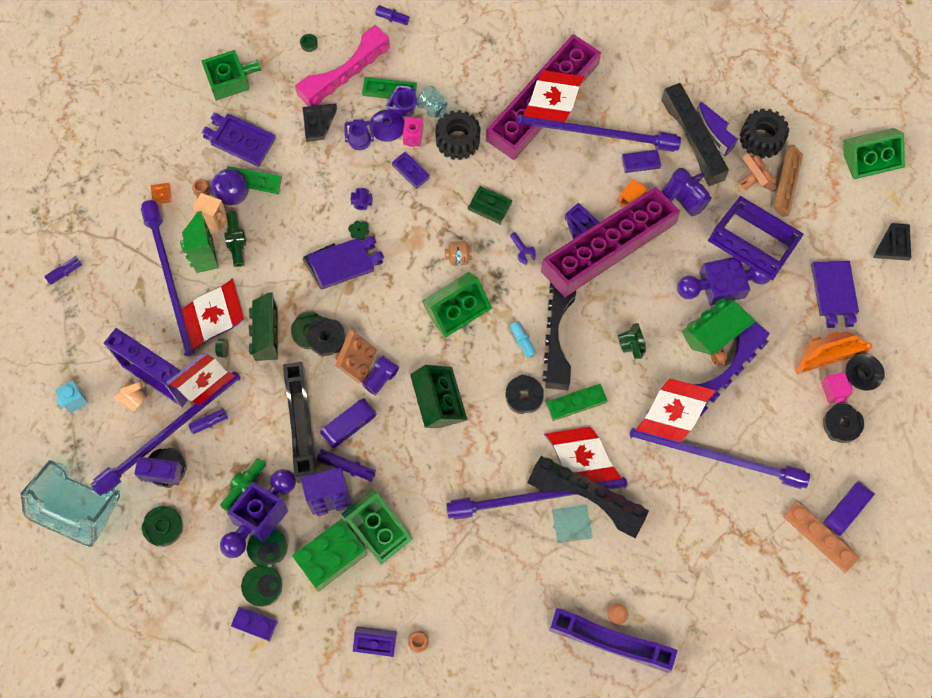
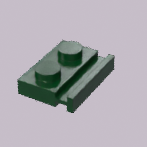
M479 186L468 206V210L501 225L513 200Z

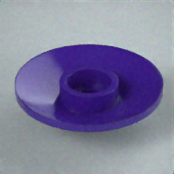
M381 110L374 114L370 120L373 123L374 137L380 141H394L403 134L405 122L400 114Z

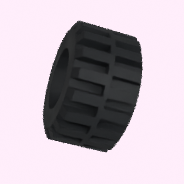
M765 108L760 109V111L755 110L753 114L750 113L740 132V143H743V149H747V153L754 154L753 156H760L762 159L765 156L771 158L773 155H777L782 150L789 136L790 130L787 127L788 122L784 121L785 117L783 115L780 116L777 111L772 112V109L765 111ZM757 130H765L772 137L761 136Z
M453 110L450 111V114L445 113L443 118L440 117L436 124V146L439 148L440 153H444L446 158L448 156L452 160H455V158L462 160L463 157L466 159L470 158V154L474 155L475 150H478L480 144L481 128L479 121L475 120L474 115L469 116L467 111L462 113V110H458V112ZM459 131L467 136L462 139H454L449 135Z

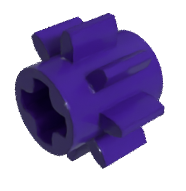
M357 188L355 193L351 192V205H354V208L357 210H366L368 205L372 206V194L366 188Z

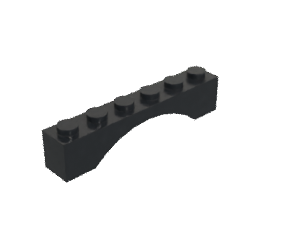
M678 83L665 88L661 101L667 112L678 121L687 134L696 154L700 171L705 173L704 179L708 186H712L725 181L729 168L682 84Z
M550 282L549 293H552V299L548 301V311H551V317H547L546 328H550L549 335L546 334L545 346H548V352L544 353V364H547V371L543 370L542 382H546L545 389L568 391L571 365L561 350L558 328L562 316L575 302L576 291L564 297Z
M303 362L283 364L291 424L294 476L297 483H302L301 477L317 473L305 368Z
M540 456L527 482L543 492L564 491L587 498L606 512L617 530L635 539L649 512L642 505L635 504L623 495L616 494L605 486L598 485L587 477L580 476L571 471V469L563 467L552 459Z

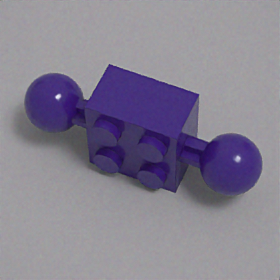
M735 257L703 263L699 272L701 279L698 280L691 275L682 277L677 283V292L682 298L690 300L696 298L700 291L705 290L709 305L711 306L715 305L720 299L734 301L745 299L751 290L748 281L752 280L756 284L763 285L771 279L751 267L749 270H744L742 262Z
M279 469L275 471L270 479L271 488L269 491L251 482L230 508L227 515L232 523L239 528L236 532H229L221 538L220 550L224 556L228 558L241 556L246 549L245 539L249 534L264 543L284 518L288 509L279 496L290 493L296 485L295 476L290 470Z

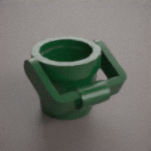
M639 323L633 324L630 330L618 335L623 353L632 352L634 359L643 358L646 353V344Z

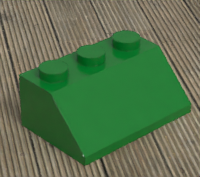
M895 128L843 139L844 158L853 179L905 168L904 133Z
M198 211L183 230V240H180L182 251L185 252L190 267H194L196 273L218 269L212 234L202 211Z
M467 272L422 300L429 317L445 338L492 309L478 277L470 272Z
M720 299L715 303V306L704 311L697 320L688 323L687 327L681 332L691 350L714 355L752 325L755 320L734 300Z

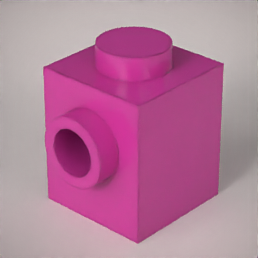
M405 117L402 135L403 145L421 147L424 129L423 119Z
M845 372L826 376L821 382L829 404L834 402L842 404L848 401L847 399L852 394V384L847 380Z

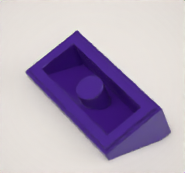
M357 626L354 632L353 652L394 657L397 632Z

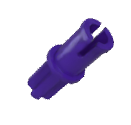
M378 5L375 15L385 18L389 22L395 21L408 25L410 21L409 16L396 12V9H388L381 5Z
M74 256L64 264H59L58 268L44 277L52 285L63 277H68L69 273L83 265Z
M224 408L209 415L204 414V417L189 423L188 427L191 433L196 434L206 428H213V425L228 419L227 414L218 417L225 413Z

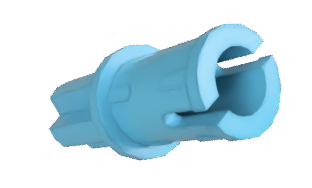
M520 321L512 323L509 329L516 338V344L520 345L527 358L534 356L536 351L529 340L530 336L526 335Z

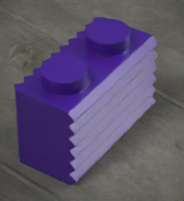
M138 457L134 474L141 482L148 481L150 483L152 481L157 484L160 482L161 484L168 483L169 485L176 484L178 486L183 466L178 461Z

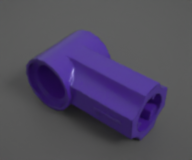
M383 355L376 362L374 370L362 386L369 393L376 396L385 383L393 379L397 374L399 366Z

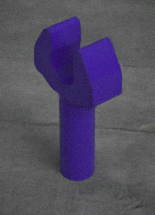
M512 233L510 238L520 251L517 258L519 262L527 265L528 260L524 256L526 254H529L535 260L536 250L534 247H526L517 233Z

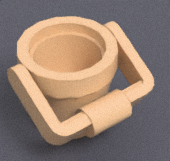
M129 380L120 389L114 400L132 411H136L147 398L140 390L146 386V383L144 381L134 383L132 380Z

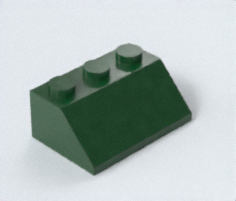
M268 292L253 300L252 308H249V318L252 319V325H249V336L252 337V343H249V354L253 355L255 361L278 360V306L273 292Z
M424 365L410 374L425 428H442L468 420L452 367Z

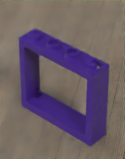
M739 196L714 228L708 242L773 281L804 233ZM735 214L789 246L779 261L725 229Z
M115 328L104 341V345L120 366L183 408L188 399L177 388L166 383L179 373L180 369L118 328ZM129 362L132 363L130 367L127 366Z

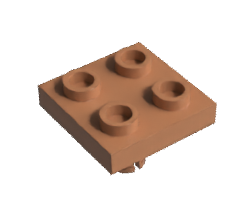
M749 153L742 157L752 173L739 181L745 191L758 181L762 187L771 192L777 189L778 186L775 184L777 179L765 169L767 165L761 158L759 159L756 155L752 156Z
M349 331L342 349L337 352L340 354H335L337 360L335 366L357 383H364L377 349L355 331Z

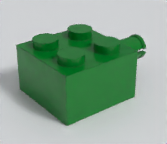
M235 50L201 60L216 101L249 90L246 75L261 71L258 60L244 65L240 64Z

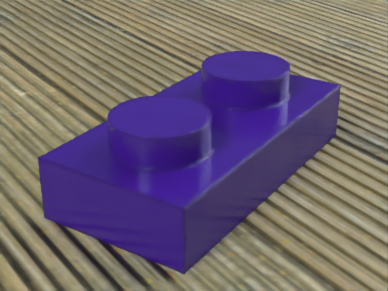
M658 150L622 154L625 173L661 168Z
M406 152L392 162V166L416 189L430 179V175Z
M238 607L231 627L270 642L278 622Z

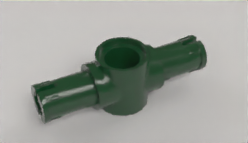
M230 211L226 213L228 228L226 229L227 232H224L227 249L232 254L233 266L242 267L245 265L243 257L244 246H246L244 230H241V227H239L237 212Z

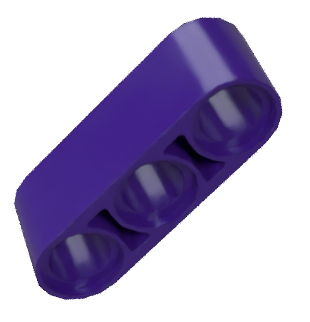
M363 398L323 427L320 434L332 448H335L373 420L377 413L366 399Z
M858 480L823 523L837 535H842L873 498L875 493Z

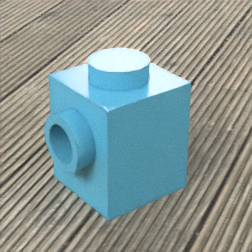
M73 380L55 390L58 395L55 398L61 408L65 407L70 413L88 404L80 388Z

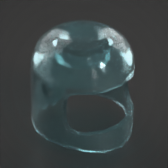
M428 86L417 98L416 106L420 109L425 108L429 117L437 118L446 111L448 101L434 86Z

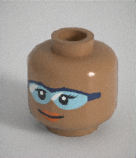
M466 241L450 242L448 249H445V259L449 260L452 266L467 265L469 260H472L471 245H468Z

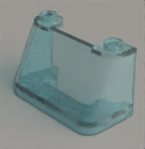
M51 460L43 466L20 493L22 512L28 520L88 547L93 546L120 499V491L116 488L100 497L93 488L68 478L66 467L61 463Z

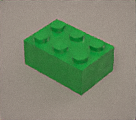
M341 518L294 553L292 557L319 592L367 556V552Z

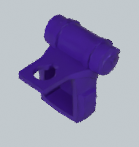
M678 168L661 191L671 202L676 199L692 217L700 214L712 199L702 183H699L705 176V173L691 176L684 168Z

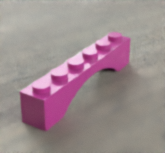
M376 25L372 26L362 34L358 49L345 64L327 73L308 75L296 84L297 96L307 106L319 105L325 97L333 94L338 87L346 84L355 74H359L365 66L372 64L381 54H385L390 48L389 37Z

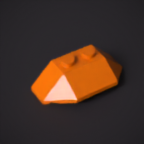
M833 332L822 339L821 337H816L810 340L809 345L805 348L795 372L800 374L850 359L858 354H867L873 346L870 342L849 332Z

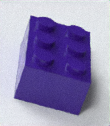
M341 467L301 477L305 499L313 515L323 516L328 514L330 510L342 511L347 509L349 505H352Z

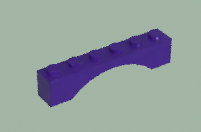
M756 321L736 338L735 356L729 368L710 381L694 384L716 390L706 402L700 416L707 411L708 407L706 405L710 401L714 403L721 395L719 391L722 388L726 390L733 382L731 378L734 375L737 377L745 369L743 365L746 362L750 363L757 356L755 353L757 349L762 350L768 344L767 338L770 333Z
M556 608L549 628L550 632L666 673L672 671L678 651L656 642L639 639L608 629L559 608Z

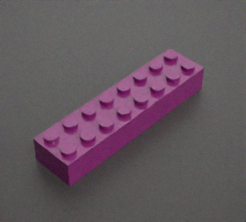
M572 34L486 130V141L512 160H515L543 129V127L518 125L517 123L518 116L520 114L523 115L530 103L535 84L543 70L585 76V79L582 81L583 83L599 65L601 52Z
M654 187L545 257L542 261L541 273L566 297L676 225L681 211L657 187Z

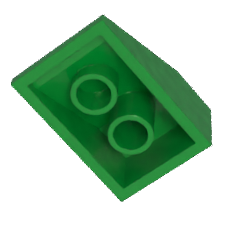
M371 489L341 513L381 565L413 539L374 489Z

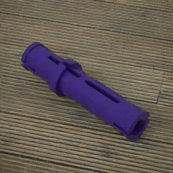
M321 449V453H318L317 461L336 468L341 467L343 471L350 473L353 477L358 476L369 482H372L375 477L376 470L360 465L358 461H350L324 449Z

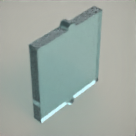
M587 505L552 510L553 528L556 532L557 543L592 538L590 527L592 521L589 519Z

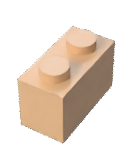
M201 193L199 198L195 199L193 203L194 213L202 211L209 229L221 232L227 220L222 201Z

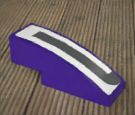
M701 102L697 113L718 151L726 157L735 148L738 138L727 130L729 125L727 121Z

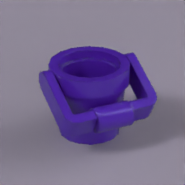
M398 85L386 104L388 111L400 114L403 117L413 115L417 105L415 89Z
M354 119L353 122H346L344 124L345 143L348 142L351 148L364 150L368 148L371 142H374V130L371 121ZM366 125H370L371 136Z

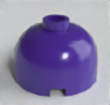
M224 169L213 177L211 191L213 196L221 200L223 204L230 206L238 205L247 197L249 183L245 175L240 171Z

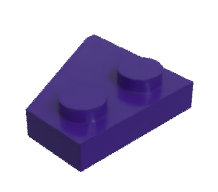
M579 203L565 214V219L573 239L600 223Z

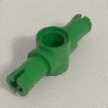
M257 458L247 471L239 472L234 476L230 483V492L220 504L223 510L228 512L250 483L257 481L256 478L266 467L265 462Z

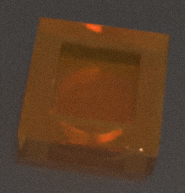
M169 183L151 185L152 200L156 201L157 204L172 202L171 186Z

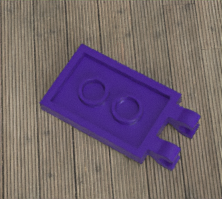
M214 112L210 117L212 119L211 123L219 126L217 131H214L205 126L202 134H204L203 138L209 140L212 146L260 167L273 145L276 135L228 113L226 117H223Z
M374 236L366 238L363 242H361L360 238H356L307 256L322 290L374 272V266L383 263L384 255L381 251L376 252L371 257L366 252L375 248L374 244L377 242Z
M850 261L813 262L811 267L819 316H825L827 328H835V324H838L836 315H844L845 327H854L853 323H857L856 315L859 312Z

